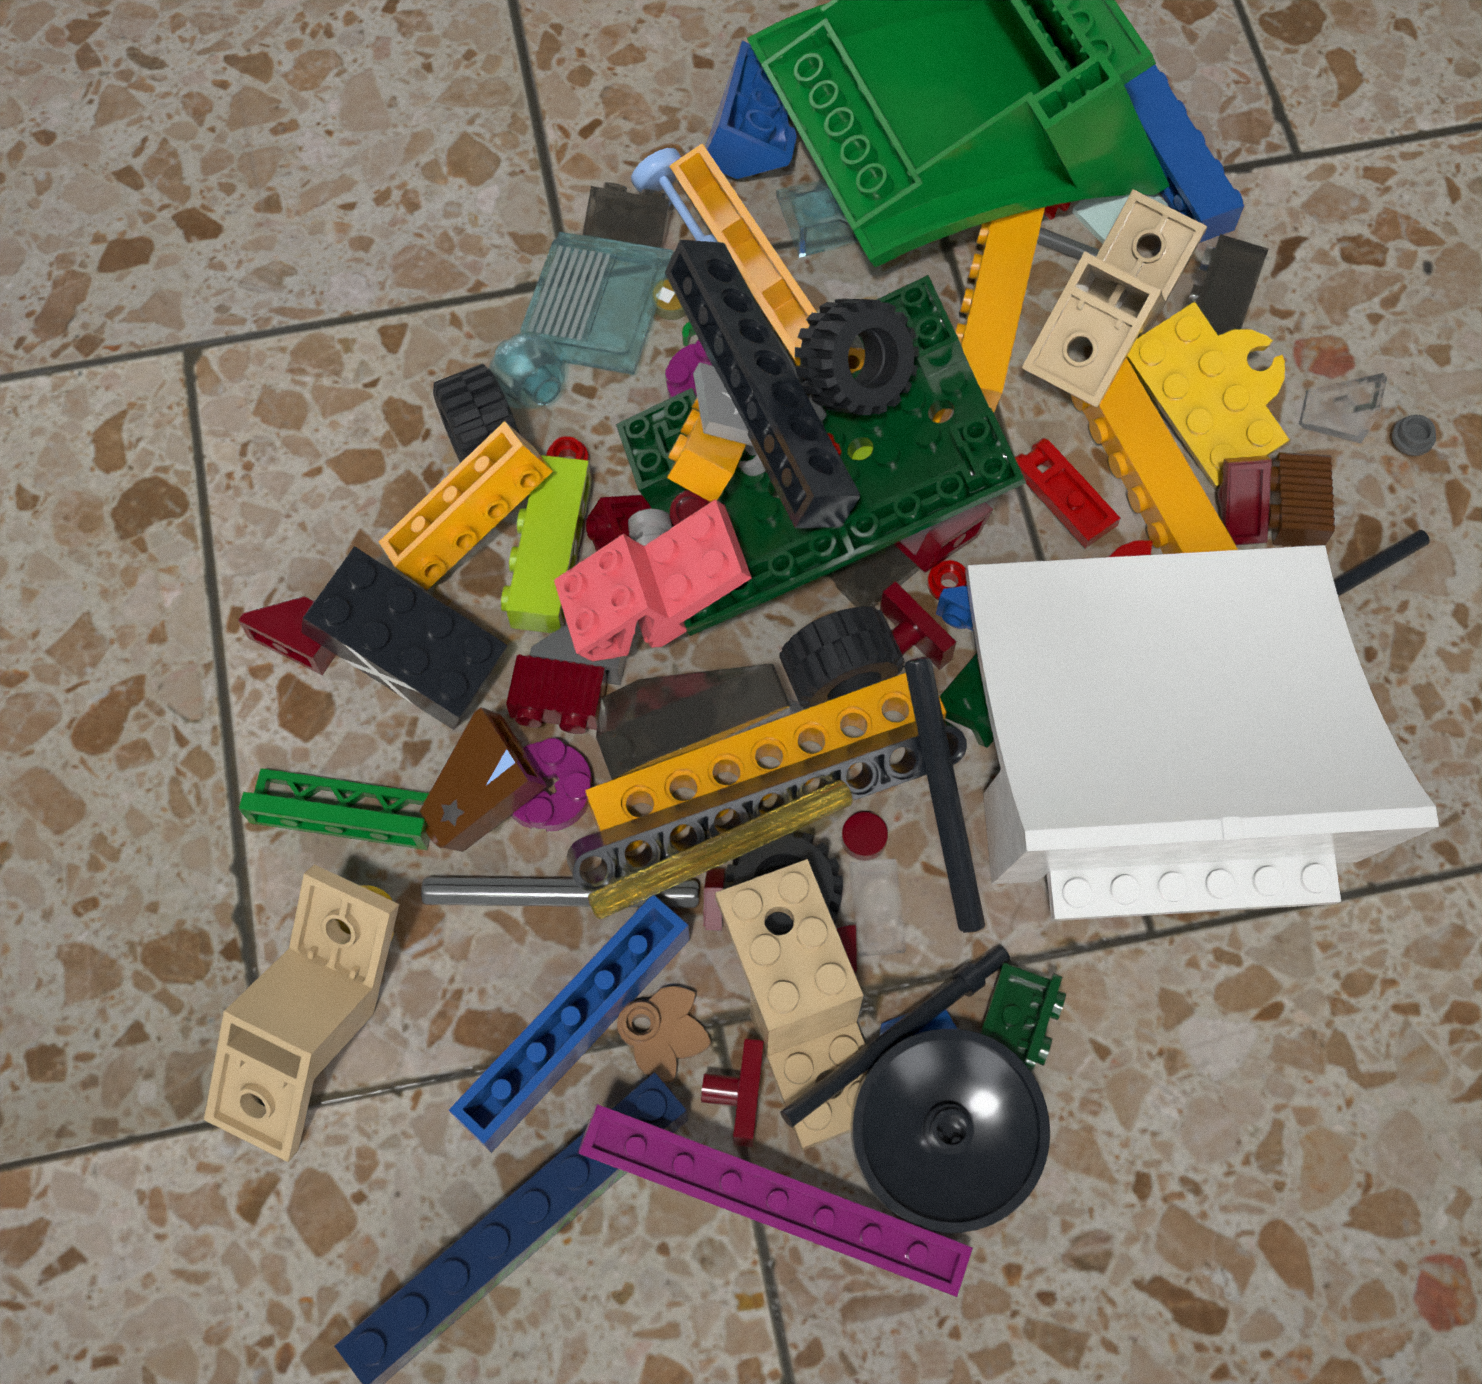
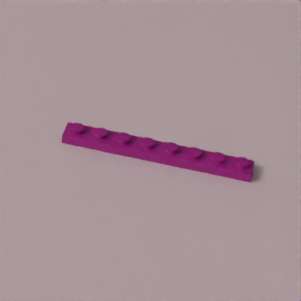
M598 1104L594 1107L577 1152L583 1156L958 1297L973 1247Z

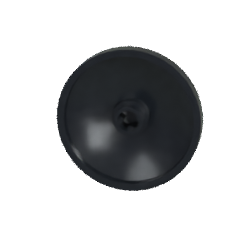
M937 1029L925 1031L905 1038L890 1047L872 1064L865 1074L856 1093L851 1113L852 1149L856 1164L869 1189L884 1206L897 1216L914 1225L936 1232L964 1233L976 1231L1001 1221L1014 1212L1029 1197L1037 1185L1047 1161L1050 1145V1120L1047 1105L1038 1082L1023 1061L1003 1044L990 1037L968 1030Z

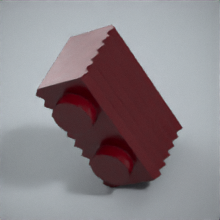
M517 655L506 701L510 718H515L516 723L530 728L541 727L542 722L557 724L561 730L571 734H584L586 729L598 730L607 688L605 668L592 664L569 663L565 660L559 661L549 658H534L530 655Z

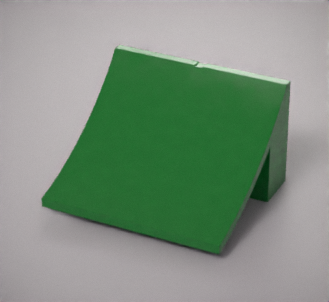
M831 0L828 3L776 22L747 38L869 261L875 268L935 240L1003 217L1067 202L1130 195L1133 189L1144 195H1156L1170 186L1124 86L1155 65L1156 62L1153 54L1115 0Z

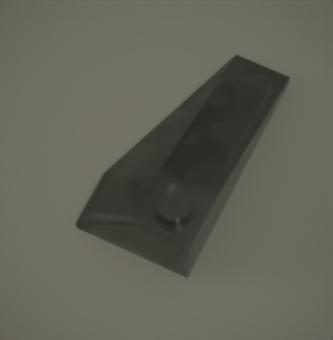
M774 664L638 679L601 698L596 739L611 779H616L715 743L790 707Z

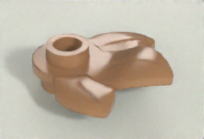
M677 986L665 987L656 992L649 1001L636 1000L630 1002L620 1012L617 1020L619 1035L627 1045L634 1048L636 1064L647 1076L650 1077L655 1072L664 1083H672L676 1076V1058L686 1059L694 1057L709 1048L711 1040L702 1025L688 1015L695 1000V993L693 991ZM638 1018H646L651 1023L650 1028L644 1033H638L632 1028L633 1022Z

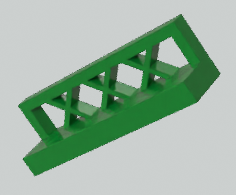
M260 768L254 793L243 791L239 810L250 824L428 850L430 838L426 833L428 824L424 817L416 818L395 814L408 804L423 805L429 793ZM270 783L289 785L295 796L284 798L267 795ZM296 786L303 787L306 789L302 792H299ZM323 790L333 792L339 803L330 805L306 800ZM340 793L350 794V796L343 799ZM370 797L376 798L384 809L377 812L350 807L363 798ZM385 800L396 801V802H394L393 804H391L390 806H388L387 803L385 802Z

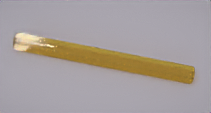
M838 780L596 890L588 895V902L597 919L606 918L851 806L853 803L852 793L843 780Z

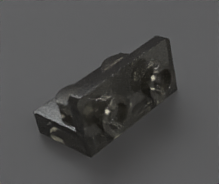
M604 182L603 188L591 186L583 228V235L585 237L663 251L669 215H673L674 210L671 201L665 199V193L643 189L641 195L626 192L627 187L610 182Z

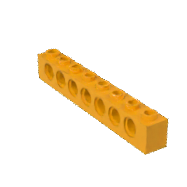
M906 673L586 789L588 805L598 831L600 832L640 818L629 813L630 809L636 804L645 803L653 808L649 813L651 814L685 802L676 800L672 796L679 788L686 787L692 789L696 793L692 798L694 799L916 721ZM939 697L943 719H945L947 712ZM888 711H897L904 716L905 720L891 722L883 714ZM847 726H855L860 728L864 734L858 738H850L844 735L841 730ZM813 741L818 743L822 750L810 754L804 752L799 746L804 742ZM769 756L776 758L781 764L774 769H764L757 762L761 758ZM723 772H731L738 777V780L731 785H722L715 780V777ZM814 778L808 780L804 786L811 783ZM772 793L765 795L760 800V803L770 798ZM729 809L720 811L715 819L726 815ZM683 824L675 827L670 836L683 831L687 825ZM633 841L626 847L625 853L640 847L643 841Z

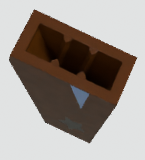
M480 707L473 713L419 811L428 824L426 833L436 846L464 852L545 789L547 785L502 715Z

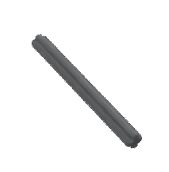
M427 877L423 879L421 886V898L425 905L640 908L652 894L668 908H695L699 902V885L695 880L631 879L594 892L582 889L574 879Z

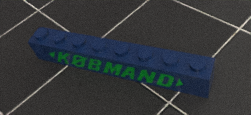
M655 1072L611 1109L672 1133L688 1121L685 1107ZM584 1132L334 1347L362 1384H385L628 1172L578 1154Z

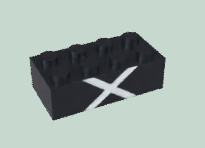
M355 546L302 619L301 633L453 730L502 658L508 646Z

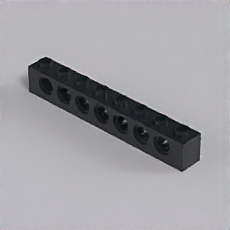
M680 240L665 274L710 363L714 366L748 429L747 435L794 527H841L861 495L725 243Z

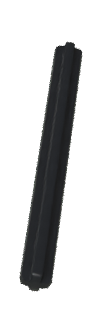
M927 657L911 659L905 662L904 667L959 930L963 931V933H971L985 927V920L932 661Z

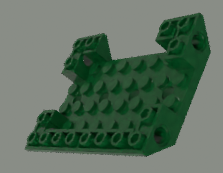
M929 275L876 299L880 300V302L896 306L895 312H903L909 319L905 326L914 328L917 336L912 340L913 346H919V356L914 357L913 365L918 366L916 376L910 375L908 380L912 384L909 392L900 393L901 401L895 407L887 406V411L881 414L858 415L836 412L826 409V406H822L826 412L823 426L827 433L834 436L835 443L839 444L841 449L840 458L861 495L841 527L795 528L780 498L773 497L775 488L767 472L765 471L756 476H749L739 468V462L751 461L756 456L749 455L744 448L734 474L717 501L726 507L752 578L685 620L684 625L690 636L1026 483L993 410L989 407L966 359L959 338ZM862 369L851 373L854 379ZM693 388L616 424L638 491L652 509L663 510L669 515L670 507L675 497L688 490L667 478L675 462L668 458V455L680 434L687 437L680 430L689 413L694 409L692 405L697 395ZM942 409L954 410L949 420L941 423L932 421L938 411ZM860 447H873L872 453L863 460L852 459L854 452Z

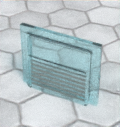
M559 232L558 237L551 244L520 329L521 338L516 349L517 354L634 375L657 309L656 306L665 278H667L665 271L674 254V250Z

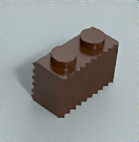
M1279 452L1271 466V503H1269L1268 529H1272V541L1275 546L1326 545L1335 531L1331 455Z

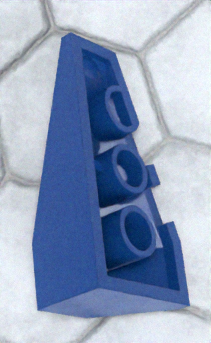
M743 40L739 46L705 146L722 173L735 179L788 166L792 159L797 138L795 128L789 126V114L751 45Z

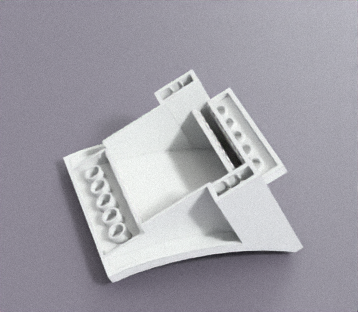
M1325 545L967 565L965 572L979 666L1001 767L999 774L983 793L992 884L1037 882L1047 874L1052 921L1336 904L1341 902L1336 863L1361 861L1439 827L1436 806L1418 782L1399 750L1383 719L1362 670L1341 609Z

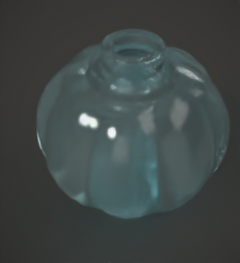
M520 333L501 342L497 346L495 355L489 365V369L496 377L509 406L516 409H537L551 403L558 396L565 378V365L559 348L552 340L538 334Z

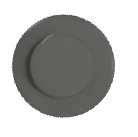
M1418 414L1410 415L1397 422L1392 431V440L1401 452L1411 456H1420L1428 453L1436 442V429L1429 418Z

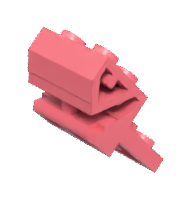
M715 499L645 546L622 534L554 579V583L576 654L591 661H599L628 656L633 635L636 634L637 620L644 641L649 643L651 648L663 647L687 631L684 625L685 620L744 584L752 577L726 507Z

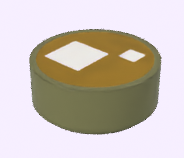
M668 278L659 281L651 293L652 305L656 314L667 320H676L686 316Z

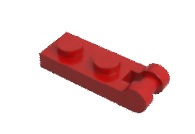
M1042 438L1032 445V451L1024 455L1021 453L1015 457L1026 484L1085 549L1118 526L1121 517L1048 439ZM1043 465L1049 469L1042 473L1037 467Z

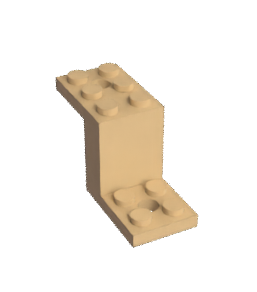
M1133 189L1097 256L1095 257L1087 252L1083 253L1025 360L1022 369L1098 408L1137 337L1152 329L1206 232L1207 226ZM1148 235L1159 238L1162 245L1160 252L1152 258L1142 257L1137 251L1139 241ZM1077 338H1087L1093 345L1092 355L1083 362H1076L1069 356V346Z
M808 859L715 893L716 902L750 987V1017L759 1040L764 1041L763 1051L785 1108L812 1088L820 1076L830 1074L866 1047L857 1024L864 995ZM774 912H783L790 916L794 926L785 935H774L767 930L765 920ZM867 1071L847 1085L840 1096L829 1099L793 1127L802 1151L851 1132L850 1123L854 1099Z
M315 864L304 873L289 949L223 1012L204 1117L205 1121L287 1162L291 1160L299 1150L314 1079L374 1014L399 908L398 903ZM337 919L346 923V925L349 927L351 931V934H347L341 930L340 923ZM257 1097L263 1101L265 1106L257 1102Z

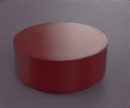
M869 812L856 813L849 817L843 826L841 835L842 846L851 857L857 860L867 861L875 859L886 847L888 830L886 824L879 816Z

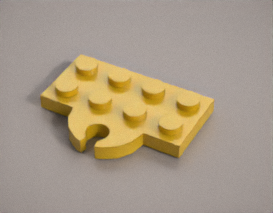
M1194 301L1137 338L1126 358L1215 490L1223 482L1224 459L1268 456L1290 441L1267 407L1277 396L1285 379V361L1282 354L1274 357L1267 370L1256 371L1252 369L1247 362V356L1254 351H1265L1273 340L1267 335L1251 329H1234L1218 336Z

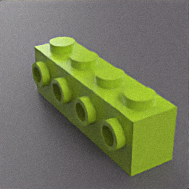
M541 455L553 472L528 495L527 508H520L517 533L521 534L519 547L513 546L510 552L509 571L513 572L511 586L505 585L503 587L501 611L507 613L510 627L513 629L554 633L565 625L566 620L554 579L576 565L592 480L589 461Z

